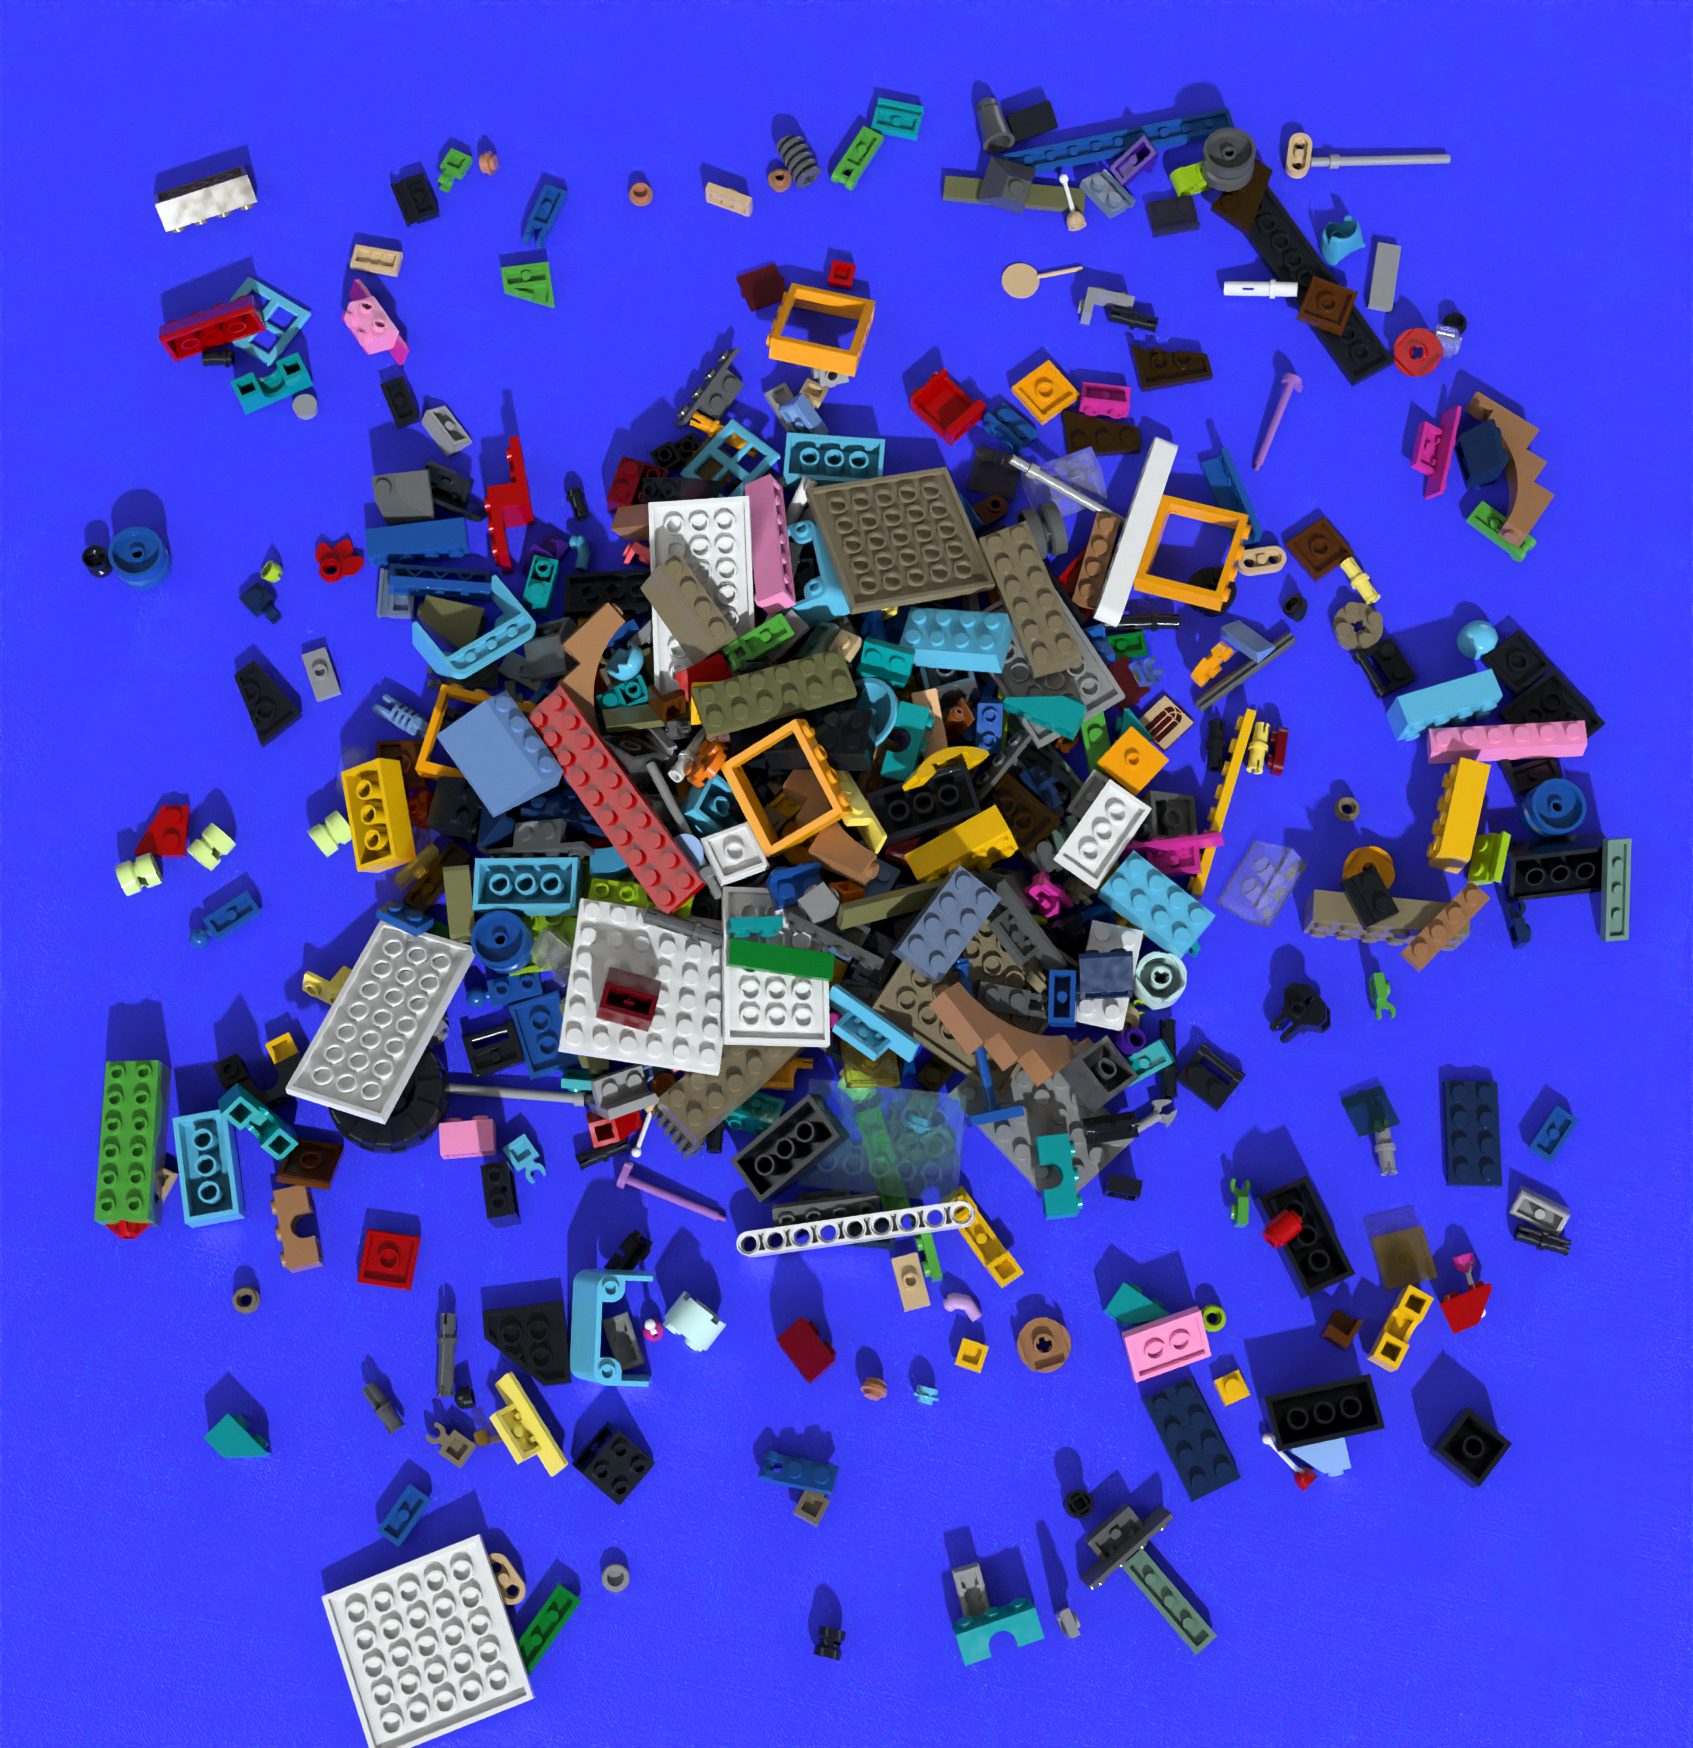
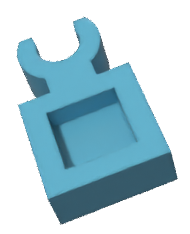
M525 1134L502 1149L518 1172L523 1168L526 1169L525 1176L531 1184L535 1183L531 1177L534 1170H540L543 1176L547 1174L541 1164L534 1162L540 1155Z

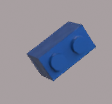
M1049 970L1048 1024L1050 1027H1077L1078 974L1076 970Z

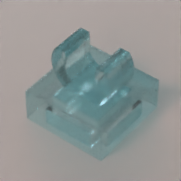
M1156 657L1135 660L1128 665L1139 687L1154 686L1160 682L1158 676L1162 674L1163 669L1156 668L1154 670L1152 666L1157 661Z

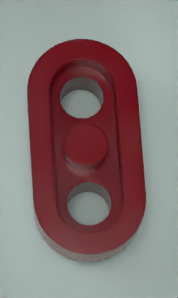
M1277 726L1276 731H1271L1269 745H1272L1273 749L1272 754H1268L1266 769H1270V775L1281 776L1288 739L1287 727Z

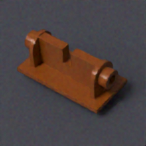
M963 698L949 711V714L943 721L947 741L952 746L955 745L975 720L971 709Z

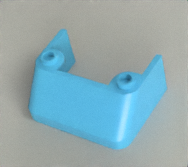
M802 520L787 526L789 542L804 544L803 551L815 549L820 576L810 580L805 585V599L796 602L794 606L782 610L784 615L792 609L812 628L817 626L820 621L828 622L850 614L816 522Z
M497 575L492 576L491 599L504 614L496 619L492 631L455 653L442 652L417 621L412 623V644L437 674L456 679H465L534 637L536 630L534 619Z
M583 1269L577 1273L573 1281L570 1370L575 1377L606 1386L649 1387L652 1375L622 1374L621 1364L615 1358L600 1357L602 1302H616L621 1299L625 1293L626 1281L653 1282L656 1277V1271Z

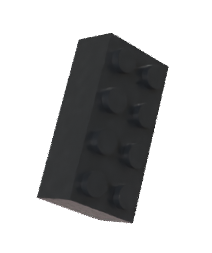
M812 709L805 711L806 721L810 728H814V737L817 743L825 749L827 753L826 760L830 767L839 771H871L879 728L873 710ZM794 733L763 751L770 769L813 770Z
M966 762L936 771L924 785L904 791L902 788L904 782L866 793L871 810L887 834L883 848L957 826L981 813Z
M808 1094L730 1159V1162L760 1203H772L851 1136L820 1094Z
M1307 1176L1264 1194L1253 1202L1264 1225L1270 1222L1283 1209L1295 1211L1302 1219L1300 1224L1302 1230L1283 1247L1279 1246L1276 1248L1301 1300L1355 1275Z

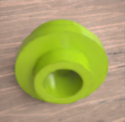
M1212 1304L1205 1306L1201 1310L1206 1331L1216 1332L1224 1327L1226 1314L1221 1307ZM1208 1314H1214L1216 1316V1323H1210L1208 1321Z

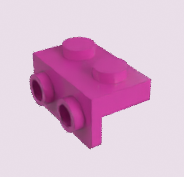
M1082 382L1079 412L1089 416L1107 415L1114 419L1127 418L1130 409L1131 387Z

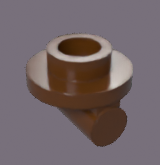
M1076 735L1073 741L1060 736L1054 740L1056 743L1054 748L1056 750L1060 748L1063 753H1068L1078 743L1079 738Z

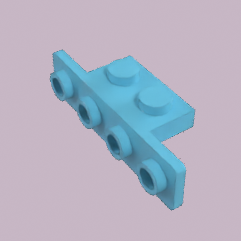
M837 983L832 986L829 993V1006L843 1015L834 1024L832 1031L873 1061L879 1058L888 1048L907 1062H911L914 1059L920 1045L917 1040Z

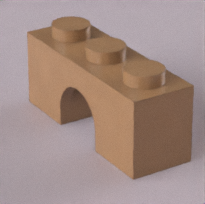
M296 1185L273 1191L274 1199L270 1200L273 1215L278 1217L279 1225L275 1226V1232L278 1241H282L284 1251L280 1252L282 1266L287 1267V1270L291 1273L324 1266L320 1240L316 1236L300 1238L296 1234L297 1222L306 1215L314 1214L310 1188Z

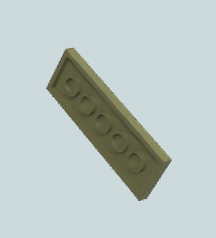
M841 648L697 687L691 689V695L707 739L855 698L857 691Z

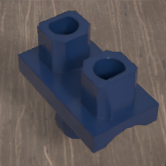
M1039 765L1025 770L1019 775L1021 777L1019 783L1050 811L1063 804L1054 785L1059 781L1057 775L1049 778Z

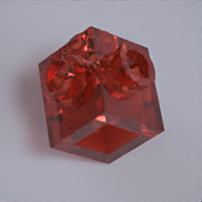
M419 791L418 795L406 798L411 826L420 829H431L425 823L434 796L432 791Z

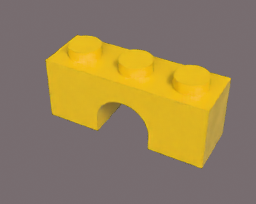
M1410 1284L1402 1288L1366 1359L1388 1372L1398 1370L1410 1346L1408 1345L1410 1336L1416 1326L1422 1322L1434 1298Z

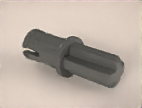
M375 1382L367 1384L362 1389L363 1395L375 1411L373 1415L379 1417L390 1435L405 1425L391 1406L393 1402H388Z

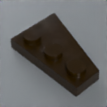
M1063 410L1062 416L1068 459L1140 454L1141 444L1138 427Z

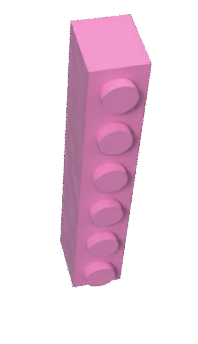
M768 474L744 485L745 496L750 497L753 582L756 589L754 600L759 608H763L769 615L796 605L783 488L771 474Z
M1585 720L1429 729L1426 739L1428 764L1457 763L1460 757L1480 762L1499 761L1500 759L1518 760L1583 756L1588 744Z

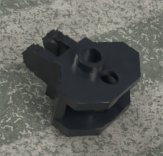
M1291 983L1284 989L1285 1006L1281 1008L1282 1013L1270 1024L1269 1029L1272 1032H1276L1289 1021L1293 1023L1280 1036L1282 1043L1291 1041L1300 1032L1302 1034L1307 1031L1324 1033L1331 1027V1011L1309 985Z

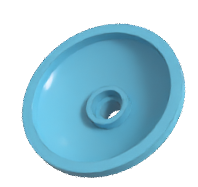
M863 678L853 682L865 689L855 710H873L879 727L876 747L886 739L895 725L898 701L893 689L882 680Z

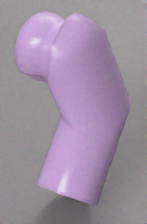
M950 1293L943 1301V1306L947 1311L952 1312L955 1309L964 1310L972 1322L983 1315L969 1295Z

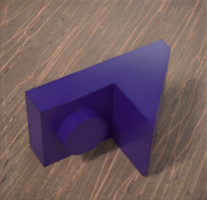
M1143 135L1109 168L1120 184L1126 187L1142 171L1149 174L1152 172L1159 153L1147 136Z
M550 532L540 546L532 545L522 569V574L526 577L529 576L534 555L559 560L560 564L571 550L570 545Z

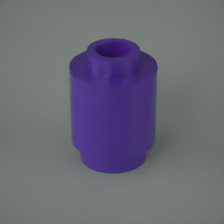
M1129 1027L1122 1032H1116L1110 1039L1123 1057L1140 1052L1146 1043L1143 1031L1135 1027Z

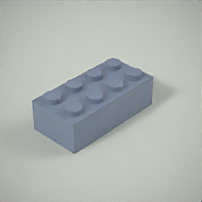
M961 865L952 868L891 952L931 984L939 983L1001 900V897Z

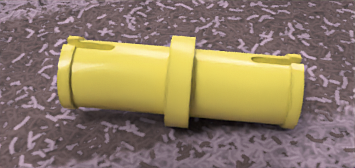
M1353 557L1347 558L1340 564V568L1343 569L1351 581V587L1357 589L1367 605L1375 603L1381 597L1370 583L1369 575L1363 573Z
M1256 722L1254 724L1253 739L1248 747L1250 756L1246 770L1249 773L1252 772V769H1254L1253 774L1263 773L1265 754L1269 751L1267 742L1271 726L1266 723L1265 728H1263L1264 722Z

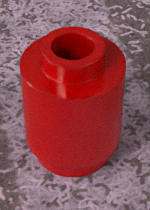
M1283 1209L1264 1226L1265 1230L1261 1234L1274 1249L1279 1246L1283 1247L1302 1230L1300 1225L1302 1219L1295 1211Z

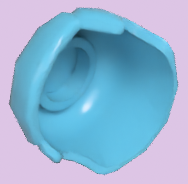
M1478 619L1467 623L1459 631L1456 643L1459 650L1466 657L1479 660L1496 648L1498 636L1495 628L1489 622Z
M628 643L630 650L619 648L606 667V672L620 681H626L635 677L643 666V651L631 643Z

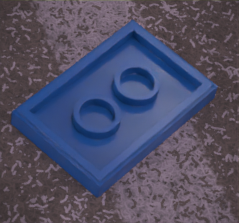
M558 990L508 1006L531 1081L563 1071L565 1068L569 1069L581 1065L577 1054L558 1052L563 1019L559 1009L562 1002Z

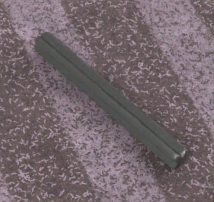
M1290 632L1283 634L1272 643L1275 649L1259 664L1249 659L1199 696L1194 702L1196 708L1200 712L1205 711L1293 646L1296 641L1295 637Z

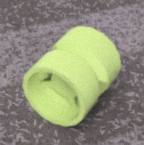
M337 810L325 818L324 825L318 823L307 831L327 858L339 849V843L346 844L352 840L350 826Z
M210 823L201 833L202 839H195L186 850L199 863L212 872L221 862L220 856L227 855L236 846V843L220 828Z
M150 852L136 857L134 863L128 860L115 865L118 880L127 896L141 892L143 886L151 888L163 883L158 865Z

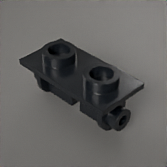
M1134 1111L1082 1119L1087 1145L1139 1137L1137 1128L1139 1127V1119L1135 1117Z
M634 1230L633 1233L628 1234L619 1246V1249L626 1253L624 1257L615 1252L604 1268L634 1270L640 1261L647 1258L653 1242L644 1238L637 1230Z

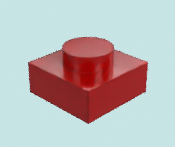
M833 260L828 278V286L851 290L856 272V264Z

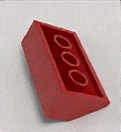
M252 295L240 296L229 303L217 304L206 311L194 312L188 317L180 320H171L167 324L159 326V340L174 362L200 354L203 351H208L266 331L259 305Z

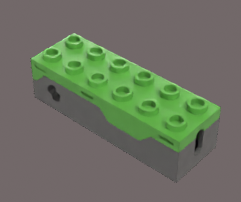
M160 1060L106 1062L94 1221L110 1229L120 1239H137L147 1228L161 1227L162 1187L164 1186L165 1175L163 1168L165 1167L171 1070Z

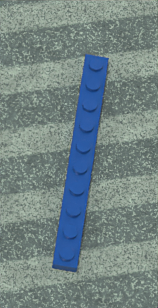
M1229 108L1002 154V159L1036 169L1035 174L1121 157L1143 135L1147 136L1155 149L1207 139L1210 134L1218 129L1235 127Z

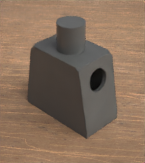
M1048 838L1040 842L1026 859H1024L1020 849L1015 851L1031 876L1042 871L1049 875L1053 871L1050 874V882L1052 884L1064 878V867L1053 860L1058 852Z

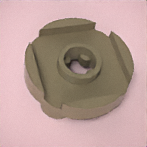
M1349 602L1335 615L1332 622V633L1334 632L1337 638L1336 641L1342 648L1357 653L1377 644L1383 632V617L1367 604ZM1360 623L1364 630L1355 632L1353 631L1354 626L1351 624Z

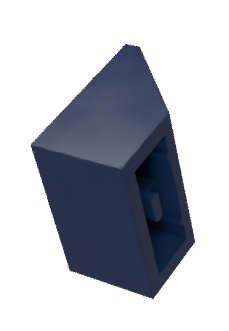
M1490 419L1460 434L1456 440L1454 449L1466 489L1495 484L1508 463L1507 451L1503 449L1501 444V430L1499 427H1496L1494 419Z
M482 802L477 847L489 852L490 849L513 847L515 823L539 820L521 816V807L524 803L493 818Z
M1116 948L1104 953H1099L1098 950H1087L1083 954H1079L1077 971L1080 1000L1133 997L1132 951Z

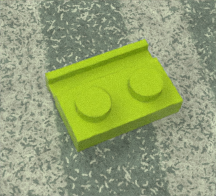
M1501 831V834L1495 832L1477 835L1467 883L1472 881L1479 886L1493 884L1495 881L1501 882L1511 838L1510 834Z

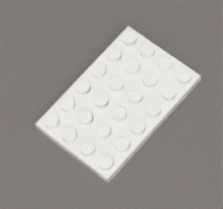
M723 886L721 896L723 930V1044L829 1047V981L727 966L729 940L731 938L828 953V944L822 946L814 942L812 936L804 932L798 934L788 927L789 925L785 923L789 912L807 921L808 919L801 912L799 906L775 911L768 888ZM783 916V927L775 936L761 937L760 934H750L746 938H735L734 935H726L725 924L729 918Z

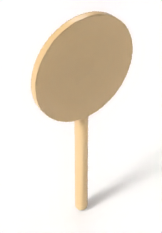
M1016 263L1006 268L1001 282L1003 289L1010 296L1027 298L1037 291L1041 278L1082 271L1083 267L1077 266L1038 274L1032 266Z

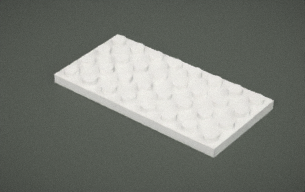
M737 496L648 502L651 574L657 566L679 552L735 631L738 639L755 629L750 497ZM652 606L654 681L657 690L662 695L681 689L674 675L693 666V664ZM743 648L737 651L739 658L746 655ZM724 658L732 677L739 676V672L733 673L731 670V663L728 658Z
M380 920L285 1088L287 1094L386 1124L475 957L472 946L426 932L415 937Z

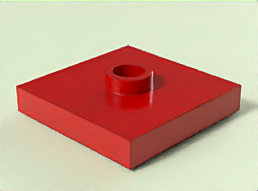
M367 1229L357 1283L412 1291L422 1238Z

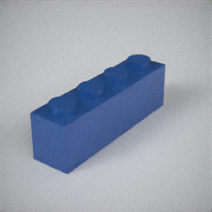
M464 517L365 529L367 557L371 566L383 568L389 566L390 563L412 564L420 560L432 562L437 561L439 558L450 557L456 559L470 554L468 529Z

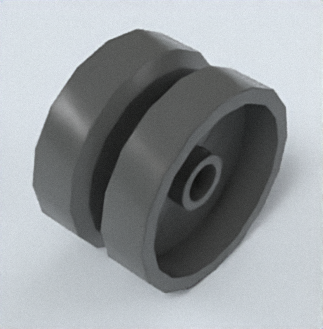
M1230 127L1218 129L1209 135L1204 143L1201 168L1203 179L1209 186L1219 191L1230 192L1239 190L1248 184L1253 176L1256 146L1253 138L1241 129Z
M1054 501L1039 504L1037 511L1029 507L1017 512V524L1027 521L1042 560L1046 559L1048 552L1052 556L1067 553V533L1060 510Z

